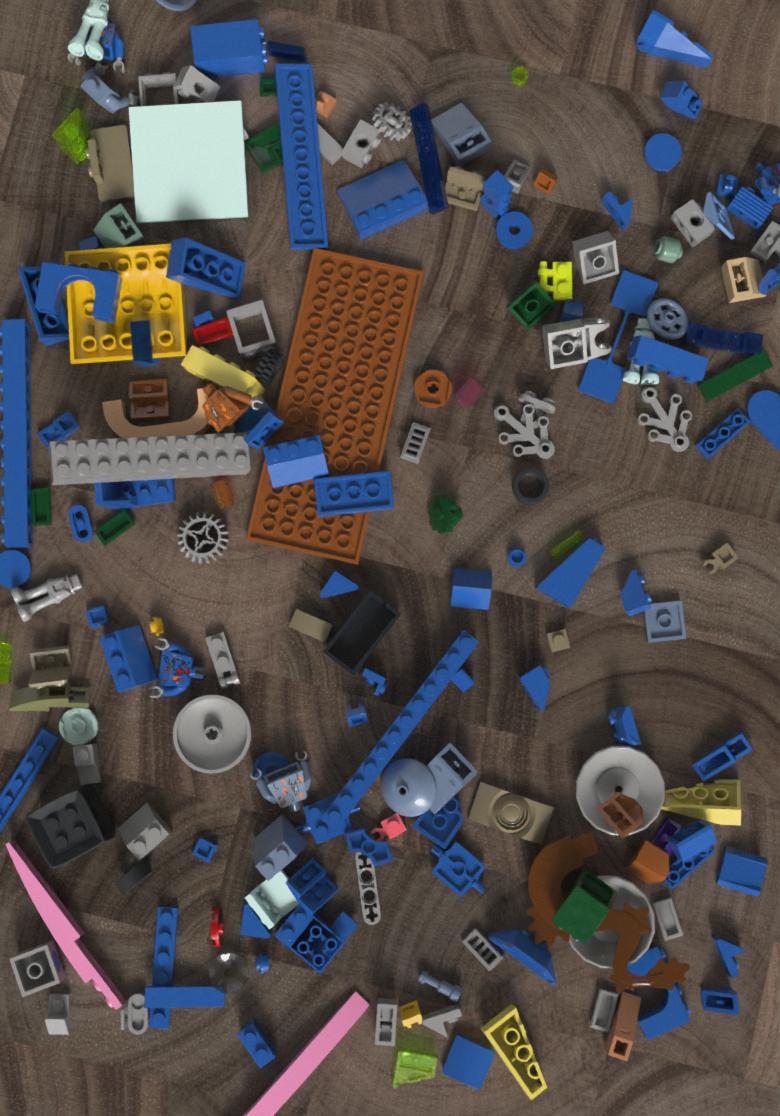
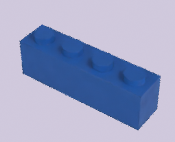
M643 335L633 337L627 359L633 360L635 365L650 366L652 371L667 372V376L684 378L683 381L690 384L703 381L709 361L708 358Z

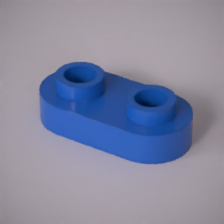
M74 505L68 513L73 536L77 541L87 543L94 536L89 511L82 505ZM79 512L83 514L81 518H77ZM86 530L87 535L82 537V531Z

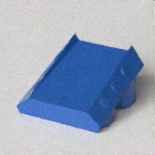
M725 846L716 884L758 896L761 893L766 866L768 865L767 858Z

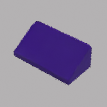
M667 816L651 842L667 851L670 856L673 850L666 838L684 829V827Z

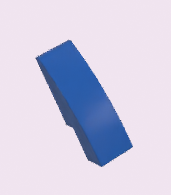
M741 730L693 763L692 766L702 781H705L752 751L753 745Z

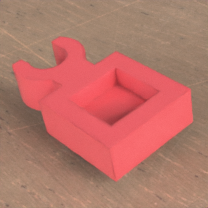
M395 813L381 821L382 828H373L370 833L379 832L381 836L375 841L382 842L384 836L388 835L389 839H392L406 831L407 828L399 814Z

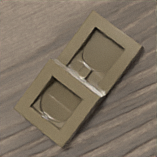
M296 609L288 627L327 643L334 625Z

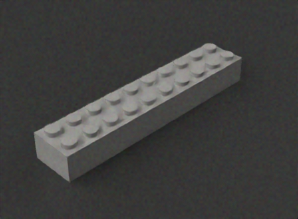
M247 432L50 441L49 457L52 485L245 475L251 470L248 444L243 439Z

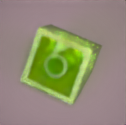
M76 108L56 129L52 137L60 150L78 164L87 157L86 148L88 147L89 129L81 111Z

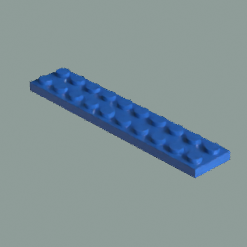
M275 64L274 72L290 250L327 249L328 239L312 64Z

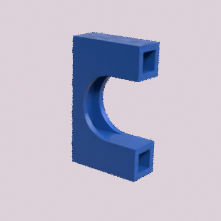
M56 261L42 262L35 308L39 312L59 315L64 289L75 281H87L94 285L95 288L92 316L96 321L115 323L122 285V277L116 270L106 269V271H101L92 266L80 268L79 265L71 263L66 266Z
M651 943L649 949L636 962L627 965V969L632 974L643 976L660 958L664 959L666 956L661 946L657 947L654 943ZM673 982V990L664 988L663 1000L656 1008L638 1016V1024L647 1041L691 1021L688 1015L691 1011L687 1003L682 1002L680 998L682 991L677 983L674 984Z

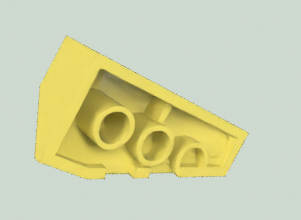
M718 779L714 780V783L706 785L699 783L696 784V787L692 788L679 787L665 790V801L661 809L721 825H741V780Z

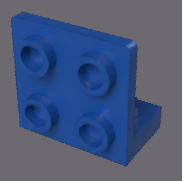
M265 400L263 404L256 402L260 404V409L254 410L251 406L235 423L242 433L247 432V435L243 438L244 441L256 449H259L284 423Z

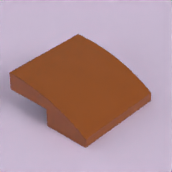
M167 379L129 381L132 422L170 419Z

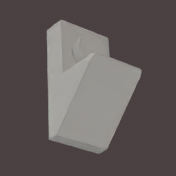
M515 159L504 177L514 186L512 192L518 194L531 167Z
M51 993L49 995V1015L45 1018L49 1034H70L71 993Z
M456 1004L422 1015V1023L448 1038L444 1022L453 1023L458 1021L459 1017L462 1016L460 1006Z

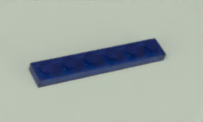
M423 102L409 110L429 213L435 215L449 208L429 106Z

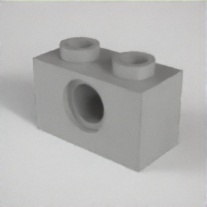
M191 65L181 69L173 86L179 95L191 99L194 103L214 102L221 87ZM194 85L198 87V93L195 91Z
M360 119L342 150V157L363 168L364 164H368L371 160V152L374 147L377 148L381 142L379 129ZM364 142L367 146L360 147L359 144Z
M693 199L677 209L671 216L672 221L692 248L709 237L715 230L714 224L703 214L702 207L695 203ZM690 220L697 221L698 225H693Z

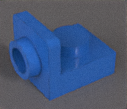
M365 668L362 673L365 676L364 681L372 685L375 682L379 685L374 695L378 696L379 692L383 694L388 684L385 682L386 678Z

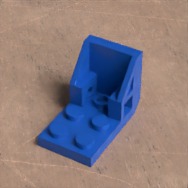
M175 479L94 483L96 506L110 509H128L176 502Z

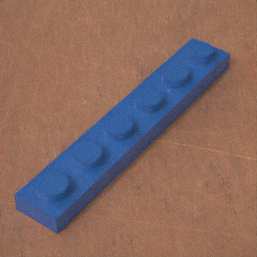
M158 906L152 986H173L179 907ZM150 1008L149 1028L169 1029L171 1008Z

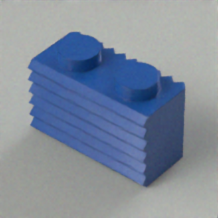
M742 186L727 207V211H730V213H733V215H736V217H739V219H742V221H745L757 230L774 206L769 205L765 198L757 196L752 188Z
M252 1019L239 1029L237 1036L259 1068H262L275 1058L277 1048H274L275 1045H272L270 1039L267 1038L268 1035H265L261 1026L258 1025L259 1022H256V1019Z

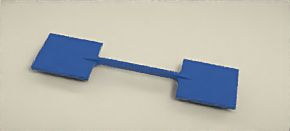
M623 270L610 304L623 309L625 312L618 335L607 360L599 358L589 360L578 391L614 404L623 375L626 372L625 368L613 364L612 357L628 315L634 313L646 318L647 310L654 297L658 282Z

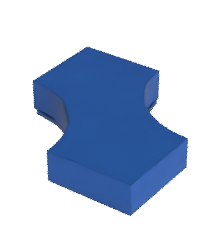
M780 263L775 269H769L759 283L760 293L766 295L772 287H777L780 282Z
M364 828L344 833L350 853L359 852L366 855L374 866L393 861L388 842L372 840L366 834Z

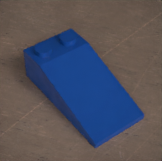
M188 238L172 240L166 278L205 291L240 299L246 263Z

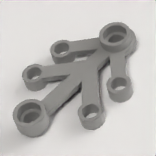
M653 387L644 388L641 392V399L645 403L651 404L660 420L650 418L648 414L642 413L637 418L638 424L665 429L670 435H662L658 430L653 429L647 434L648 440L670 444L671 448L676 452L686 450L689 446V439L685 433L688 421L692 418V413L684 410L679 415L681 422L678 432L674 427L678 405L681 404L682 397L678 394L671 396L667 416L656 398L657 391ZM647 391H651L653 396H647ZM674 397L678 398V403L673 402ZM684 413L688 414V419L683 418ZM642 416L647 419L645 423L640 420ZM652 432L657 435L656 439L651 438L650 434ZM677 439H681L683 444L678 445Z
M526 404L523 408L526 427L509 414L507 406L498 405L494 410L495 419L498 421L505 420L520 433H501L498 437L500 444L530 441L534 445L531 447L514 446L513 455L516 457L526 454H537L540 458L547 459L554 454V444L548 440L547 426L549 419L547 417L541 416L537 421V425L540 428L539 439L534 435L533 413L535 409L533 405ZM530 407L532 412L527 413L525 408ZM500 409L505 410V414L500 415L498 411ZM542 419L546 421V425L544 426L540 424V420ZM503 435L507 437V441L505 442L501 440V436ZM542 446H547L549 451L544 452ZM521 448L522 453L517 454L515 449Z

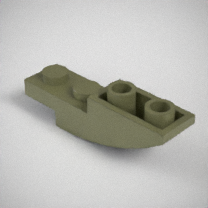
M67 682L62 686L49 685L40 689L35 687L19 689L11 693L9 711L49 712L50 707L89 708L90 687H70V682Z

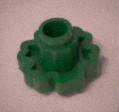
M448 495L435 496L434 502L429 504L428 515L431 517L429 524L432 526L433 531H438L439 534L450 533L453 529L452 526H456L457 522L461 521L463 517L462 509Z

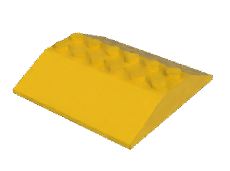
M171 244L65 251L66 266L71 263L79 265L80 268L92 266L101 271L113 269L122 277L115 323L96 321L92 316L95 300L94 285L87 281H75L67 286L71 364L186 356L187 321L184 284L166 278Z

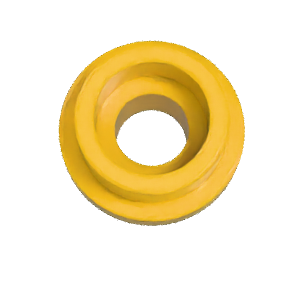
M153 617V621H150L151 633L155 632L156 636H159V633H164L162 619Z

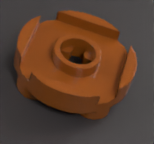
M428 370L416 379L414 394L417 401L427 408L442 407L450 399L452 384L442 371ZM432 384L436 385L435 387L438 389V392L436 391L434 394L430 393V390L427 389Z

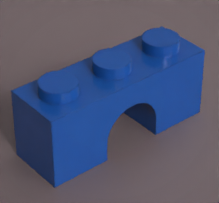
M497 170L483 183L482 190L485 193L481 196L480 204L495 219L499 215L503 216L509 210L508 206L511 203L510 198L513 195L514 186Z

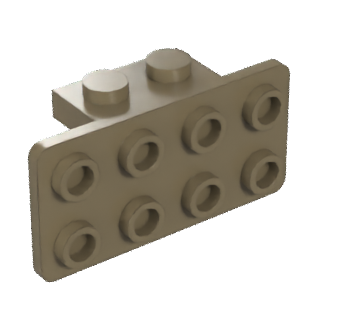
M119 125L91 130V140H87L86 155L91 163L88 166L89 175L97 183L99 200L107 202L134 198L133 166L127 127Z

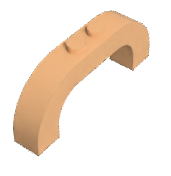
M204 388L197 389L198 409L190 419L182 422L137 427L129 423L126 416L125 403L122 400L102 402L104 416L108 425L121 438L201 435L211 427L206 421L203 404L209 398L203 391Z

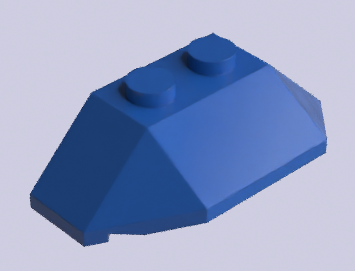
M512 928L488 934L490 941L555 986L556 979L552 956L548 950L549 946L544 942L535 944L532 939L533 935L524 928L522 931L518 928Z

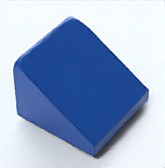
M460 669L451 679L463 692L469 689L475 682L463 669Z

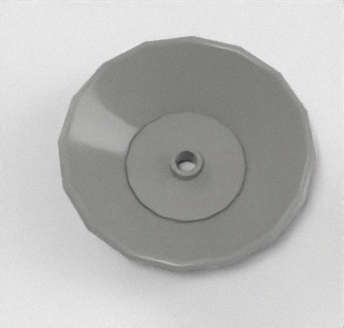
M609 746L595 752L582 765L576 780V800L583 816L596 829L610 835H618L609 826L597 808L616 793V786H620V793L634 798L643 808L644 822L628 835L646 829L659 816L665 801V782L658 765L645 752L631 746Z
M596 876L618 892L611 909L622 911L624 903L627 901L634 909L649 908L646 924L651 928V932L641 934L639 944L626 965L632 964L649 949L655 933L654 911L648 897L633 882L619 876ZM614 930L594 932L585 945L582 942L576 941L570 935L569 943L584 961L600 968H613V959L619 935Z

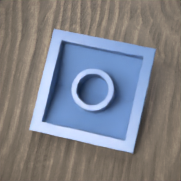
M711 192L707 193L703 214L731 240L734 239L726 207Z

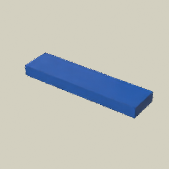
M225 985L145 986L144 1008L224 1007Z

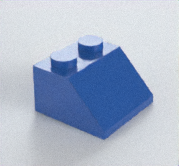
M700 819L666 838L677 859L686 863L696 858L695 855L698 853L708 852L713 848L712 845L717 843L711 824Z

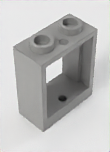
M164 72L160 75L145 74L144 76H138L140 105L148 106V88L174 86L177 80L176 73ZM173 88L174 104H180V95Z
M263 300L226 311L241 358H252L256 356V353H266L269 349L277 347ZM262 313L270 339L242 347L235 321Z

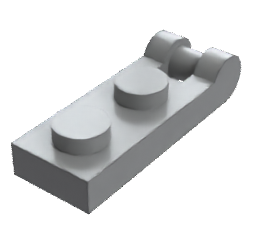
M225 632L205 638L221 689L227 688V685L233 683L234 685L239 684V675ZM230 671L231 676L225 678L224 672Z

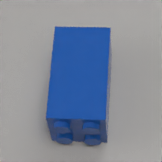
M258 19L190 26L195 67L208 78L265 72V65H268L265 49L266 41L263 26L259 27Z

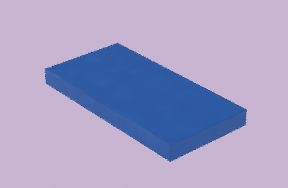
M390 470L314 478L318 517L394 509Z

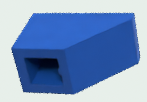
M667 81L660 95V99L669 109L692 119H696L703 104L686 81Z
M636 569L631 571L620 594L629 617L651 609L650 602H652L649 591L645 592L643 585L646 582L643 575L638 574Z

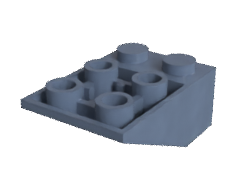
M462 103L430 120L431 125L456 166L461 167L490 150L491 140L482 125Z
M451 743L427 765L433 773L437 784L436 799L430 807L433 814L435 815L477 775V770Z

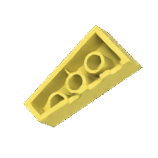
M192 345L181 363L188 372L208 383L212 381L211 383L218 389L229 386L252 395V398L255 395L262 396L265 392L264 387L256 380L254 373L249 370L245 372L240 370L241 367L233 362H230V364L224 362L225 359L217 354L215 356L209 354L210 351L202 346L197 348Z
M511 1004L482 1026L481 1030L525 1094L532 1100L544 1091L547 1085L535 1059L517 1008Z

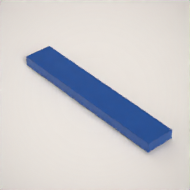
M42 727L0 794V833L60 739L59 736L45 727Z

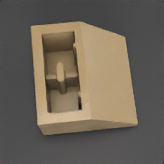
M742 257L726 260L722 265L721 270L729 303L766 296L759 292V283L763 278L758 259Z

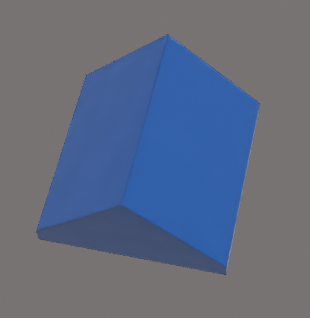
M454 568L450 606L489 610L492 572Z

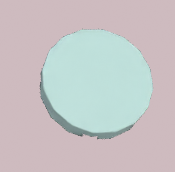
M73 707L64 713L59 722V731L62 738L72 745H84L91 742L99 729L96 715L88 708Z

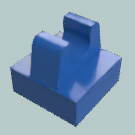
M720 174L715 195L734 198L736 196L738 178L733 175Z
M358 702L359 707L356 709H352L351 705L347 706L346 715L350 727L368 723L366 710L361 702Z

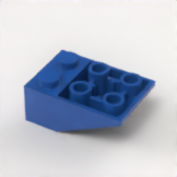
M301 904L295 907L274 935L320 974L345 944V941L316 912L311 916Z

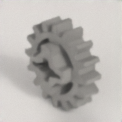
M385 102L384 105L379 104L373 112L372 120L375 121L374 126L379 128V133H384L383 137L389 136L390 140L395 138L399 141L401 138L405 139L411 131L412 123L408 122L410 117L405 116L406 111H401L400 106L396 108L394 103H391L389 106Z

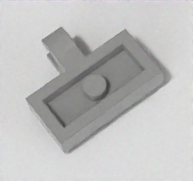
M774 221L770 223L750 252L764 263L767 262L773 252L780 258V225Z

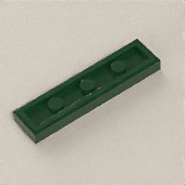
M765 350L699 384L697 387L707 403L772 368L773 364Z

